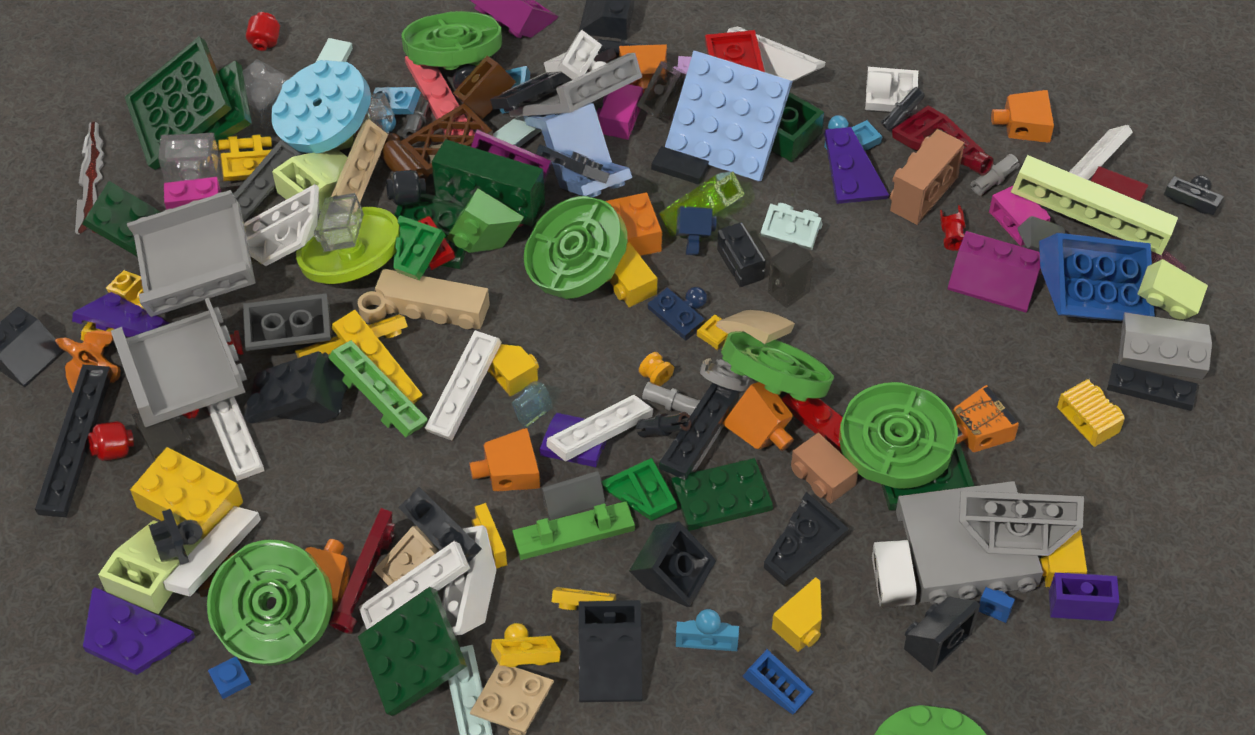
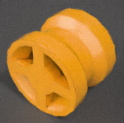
M658 352L649 354L639 367V373L643 377H648L652 384L658 386L666 383L674 372V366L670 362H664L663 357Z

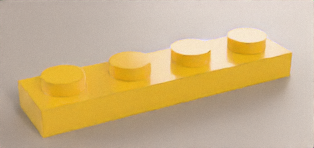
M353 310L332 324V330L344 344L352 340L413 404L422 398L423 394L356 310Z
M400 314L368 325L377 338L383 335L386 338L395 337L402 333L401 329L408 327L405 317ZM336 336L330 341L318 342L295 350L297 358L317 351L322 354L325 352L331 354L332 350L344 343Z

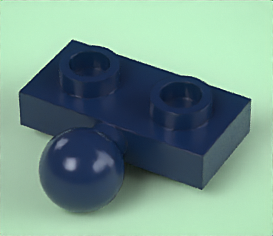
M700 287L690 288L686 293L684 301L669 288H666L647 304L648 309L685 341L697 333V330L705 324V319L692 309L703 307L707 301V294Z

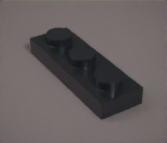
M1113 363L1107 390L1192 411L1198 383Z

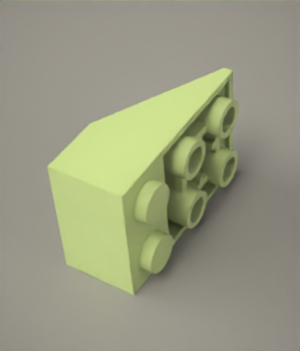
M337 148L317 154L308 153L291 157L272 171L276 191L287 200L315 184L319 187L320 213L334 203L330 198L348 157Z
M153 520L148 525L157 523V521ZM147 525L114 551L98 575L107 593L159 614L173 593L165 589L163 582L180 563L177 557L161 562L149 526ZM199 539L192 545L183 544L187 556L203 539Z

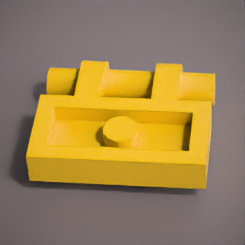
M252 135V138L237 139V136H231L225 140H218L219 150L230 151V153H221L220 156L223 181L246 180L270 153L271 150H263L262 147L272 146L271 137ZM253 148V151L239 152V149Z

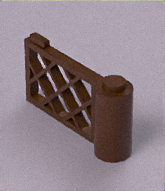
M463 103L404 140L388 141L382 148L380 158L393 172L417 171L419 178H424L426 184L429 175L433 173L432 163L428 164L426 161L427 155H436L440 149L429 148L431 142H444L447 139L471 147L474 136H468L470 129L481 130L493 136V132ZM464 113L468 116L467 122H455V119ZM440 128L447 129L445 135H434V132ZM452 129H464L463 135H451ZM418 141L425 142L424 148H413L411 145Z

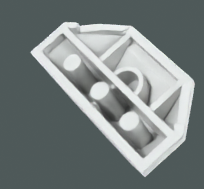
M737 26L729 28L727 33L747 30ZM756 34L766 73L796 81L825 66L826 62Z
M314 184L244 223L249 253L252 258L267 266L305 246L315 235L318 229L319 187Z
M484 525L463 529L482 550L468 563L469 570L437 591L454 635H462L485 623L496 566L487 529Z

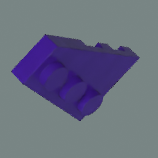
M852 127L826 129L824 135L836 204L888 199L889 194Z
M112 292L74 311L72 315V322L82 324L85 320L95 323L97 329L104 331L108 328L117 329L122 327L125 337L128 338L171 324L156 315L150 317L147 311Z

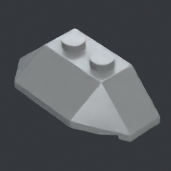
M960 491L959 522L987 553L1049 556L1083 527L1084 496Z

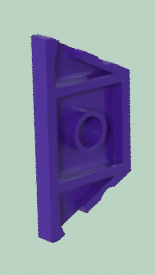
M96 587L92 590L83 648L85 652L138 675L148 669L153 662L162 660L170 655V650L185 641L189 643L195 637L192 630Z

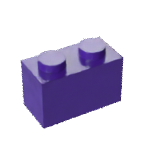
M1055 572L1049 589L1050 618L1112 621L1119 605L1117 576Z

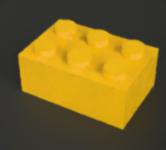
M168 447L165 448L130 489L136 507L161 521L164 520L162 511L171 509L177 526L185 520L197 521L202 528L200 539H204L234 506L239 507L243 503L236 482Z

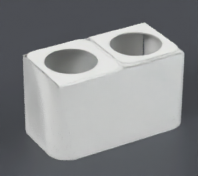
M908 540L874 542L872 561L877 592L878 578L880 582L881 598L879 597V592L878 598L881 608L915 605L916 582ZM874 558H876V570L874 565Z

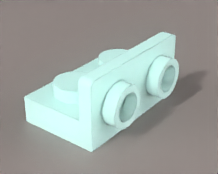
M778 203V205L770 204L761 230V236L812 250L818 231L822 228L823 224L818 214L813 211L803 210L802 213L793 210L792 206L784 203Z

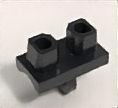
M171 509L162 511L164 520L148 525L161 562L177 557L180 565L189 563L183 544L192 545L201 538L202 528L200 524L195 520H185L177 526Z

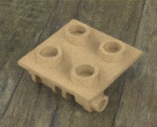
M497 664L471 709L470 715L509 728V735H525L542 702L548 695L554 680L516 667H506Z

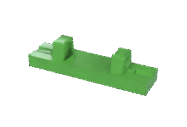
M352 340L332 350L328 358L345 374L342 381L349 388L355 385L383 414L381 422L387 428L394 425L405 437H408L426 424L428 421L426 416Z
M625 501L606 506V504L594 506V510L551 521L548 518L538 520L535 525L512 531L520 560L632 532L635 531V524L628 504Z

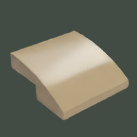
M745 310L718 321L716 327L728 334L735 331L746 332L766 344L791 333L795 323L773 313Z
M412 526L374 571L389 586L439 552V550L417 526Z

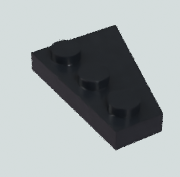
M806 492L796 512L794 511L789 519V524L783 534H780L765 559L764 569L786 587L848 535L849 528Z

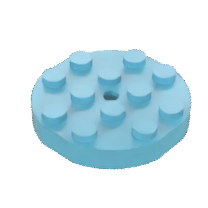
M319 60L300 70L283 83L279 96L272 106L273 128L281 140L298 152L317 154L329 151L348 140L361 126L371 102L369 85L352 64L341 61Z

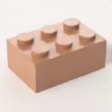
M939 129L931 137L927 136L917 153L913 152L903 169L899 168L893 176L892 181L895 184L890 195V200H892L890 211L918 225L958 178L964 142Z

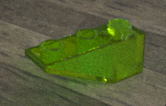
M733 171L719 173L661 211L659 215L670 235L674 236L676 235L677 210L680 206L712 208L713 215L741 198L745 193Z

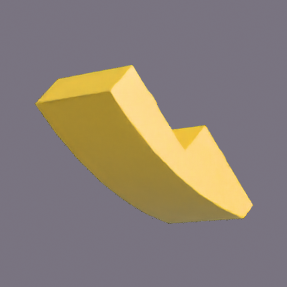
M123 270L106 287L107 291L117 294L144 309L140 304L139 294L144 293L141 276Z

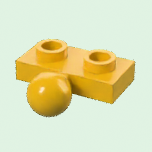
M520 623L511 624L506 628L504 633L505 639H492L491 651L500 666L516 667L521 664L546 665L547 663L560 661L561 651L552 636L529 637L527 628Z

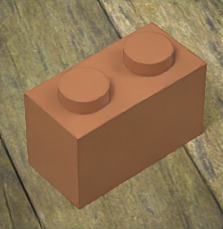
M819 432L793 450L791 468L794 474L800 479L804 478L811 485L814 493L820 498L824 497L830 504L856 486L858 469Z

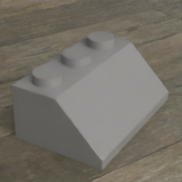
M1124 312L1118 364L1145 371L1203 379L1208 373L1212 349L1209 325Z

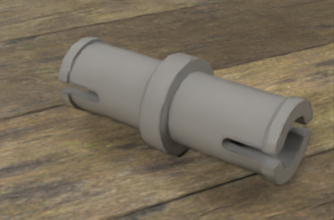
M1008 154L999 163L993 165L986 175L973 180L970 184L973 187L972 190L981 196L995 184L999 185L1005 179L1004 177L1019 168L1020 164L1016 163L1018 159L1013 154Z
M647 382L642 395V399L663 405L666 410L672 411L674 409L686 412L688 415L692 414L700 400L680 394L677 389L672 388L669 390L651 382Z

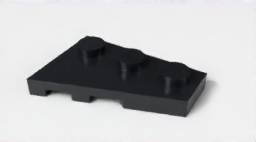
M539 144L536 154L541 157L547 158L588 178L607 183L610 173L602 170L603 164L595 162V160L573 151L571 156Z

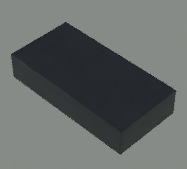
M661 146L651 163V170L699 185L709 168V161Z

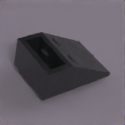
M641 600L579 601V702H642Z

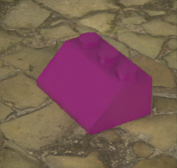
M470 0L476 4L474 8L485 15L489 13L500 26H508V32L518 38H521L522 35L532 38L558 18L555 13L535 0Z
M479 130L476 131L471 147L542 168L545 185L551 169L550 160Z
M966 231L957 254L947 290L1027 313L1041 272L1040 252Z

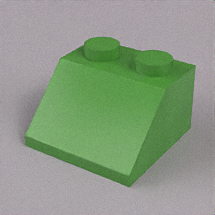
M477 188L457 218L446 239L469 253L503 248L524 217Z

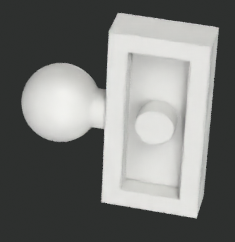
M581 30L557 69L574 80L584 75L588 69L592 71L607 64L602 61H594L602 45Z

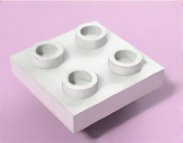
M868 67L865 110L891 112L896 107V102L900 103L914 87H918V71ZM917 106L912 110V114H916Z

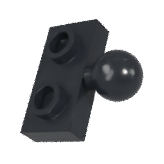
M1204 175L1194 177L1191 182L1174 176L1164 192L1165 196L1170 197L1176 203H1185L1194 207L1200 213L1212 215L1215 214L1224 197L1210 191L1211 181Z

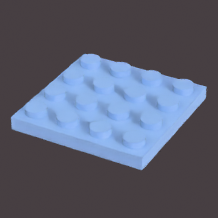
M693 51L665 147L708 160V165L762 181L793 81L705 53Z

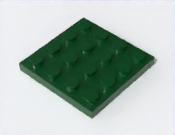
M200 36L125 96L147 164L154 170L167 162L232 109L207 43Z

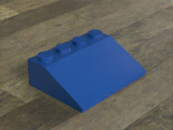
M1056 233L1039 241L1040 268L1058 315L1123 321L1124 312L1155 317L1154 306L1138 295L1146 269L1152 265L1151 243Z

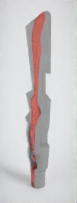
M97 122L89 123L88 134L85 137L82 156L85 158L81 165L79 185L83 187V200H77L76 234H81L88 229L82 223L97 200L95 185L103 180L100 169L104 166L102 162L104 153L101 150L103 141L99 137V124Z

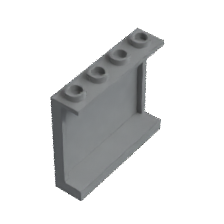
M628 53L561 86L557 85L555 86V91L547 94L540 93L537 95L538 99L532 102H521L518 109L509 111L510 117L571 113L642 78L636 54Z
M231 190L127 223L135 238L144 292L139 294L140 304L150 317L255 284L240 204Z
M209 298L205 299L208 311L129 338H125L122 327L111 330L145 427L245 393L242 381L247 380L242 364H235V361L239 360L233 344L228 346L227 342H230L231 339L226 325L220 327L219 324L223 323L218 307H212Z
M1014 481L898 497L896 515L898 521H903L921 586L920 603L930 602L932 604H939L947 597L969 600L976 595H982L986 587L1004 593L1012 590L1028 592L1039 587L1043 570L1038 555L987 553L959 522L960 491L1018 493Z

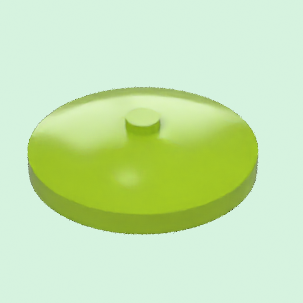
M360 207L352 214L343 211L318 223L317 232L306 245L296 251V259L302 273L308 279L324 284L344 283L372 273L389 261L397 251L395 247L396 237H399L400 234L398 220L391 212L377 207Z

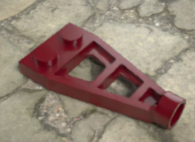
M926 106L892 129V138L915 150L920 149L922 142L927 136L934 133L937 129H941L945 133L964 142L966 148L963 149L961 165L969 167L981 176L986 175L993 166V158L987 155L948 116L930 106Z
M380 509L339 607L331 618L329 625L338 631L352 634L357 623L356 619L352 617L356 605L383 549L389 551L395 538V534H393L395 524L392 523V512L389 510Z

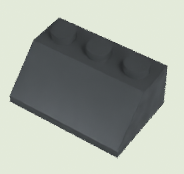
M327 293L243 304L246 351L330 341L332 339V320Z

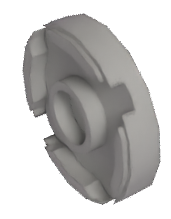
M708 358L702 362L700 374L704 378L728 389L746 391L751 384L756 382V380L748 376H741L730 370L731 365L721 359L716 360V363H711V358Z

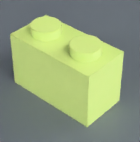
M1162 259L1147 267L1138 295L1145 298L1149 304L1166 310L1173 318L1184 320L1198 314L1208 285Z

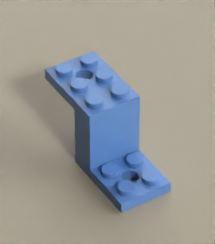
M589 103L571 113L524 116L526 125L542 130L547 147L571 156L573 151L595 160V162L603 164L602 170L610 173L605 184L552 162L560 188L592 198L600 195V190L610 187V189L619 188L625 185V180L632 178L628 167L612 163L593 103Z

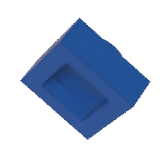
M986 587L979 603V612L1006 623L1015 599L1002 591Z
M236 656L208 670L222 699L251 685L247 674Z

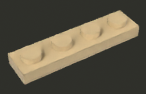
M369 119L361 125L330 198L350 214L358 209L388 136L385 131Z

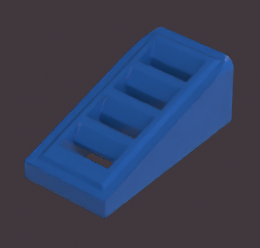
M768 649L742 676L752 686L792 715L813 693L803 681ZM764 667L769 669L765 676L760 673ZM776 674L780 678L772 684L769 680ZM786 681L790 686L782 693L778 688ZM797 689L800 694L793 701L787 698Z

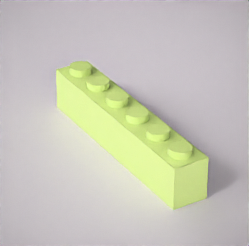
M1027 155L1011 190V193L1126 241L1151 243V251L1162 255L1178 219L1176 216Z

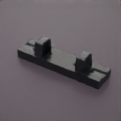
M420 487L398 507L439 550L455 541L460 544L468 563L482 550Z

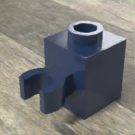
M680 206L677 210L676 236H687L686 255L699 254V237L708 238L711 236V231L715 232L716 216L712 215V208Z

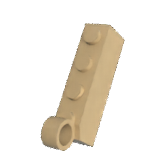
M388 269L382 270L375 287L376 292H366L358 299L360 316L368 323H376L383 320L386 314L396 313L406 315L412 319L422 318L432 320L438 324L448 323L459 325L464 329L474 328L480 330L490 305L488 288L422 276L419 281ZM370 305L379 306L378 308L373 310L366 309V307Z

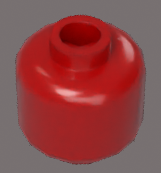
M266 12L253 15L248 21L246 40L254 49L259 51H265L267 48L274 47L277 44L280 32L279 22L272 14Z
M120 421L98 424L93 428V432L88 434L90 452L92 456L96 455L101 461L124 458L128 455L129 447L134 445L131 429L126 430L124 424Z

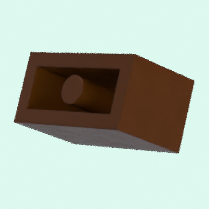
M486 56L453 94L465 103L478 117L483 119L493 110L490 99L511 89L516 81L496 61Z

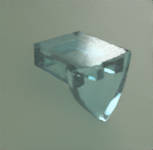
M537 381L527 385L524 388L525 392L512 402L519 422L525 427L531 425L544 413L549 412L553 408L546 387Z

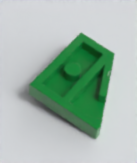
M399 216L400 234L399 237H396L395 247L397 253L394 256L393 268L399 274L420 281L446 235L441 229Z
M652 458L601 481L605 491L622 502L626 501L629 507L651 521L677 509L676 501Z

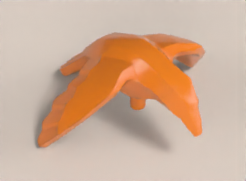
M98 330L87 332L84 335L83 343L75 342L69 338H57L55 340L61 349L73 357L65 366L66 378L72 393L74 392L82 364L110 366L112 376L109 383H114L119 379L120 367L110 363L103 356L104 347L107 344H111L114 340L111 332Z

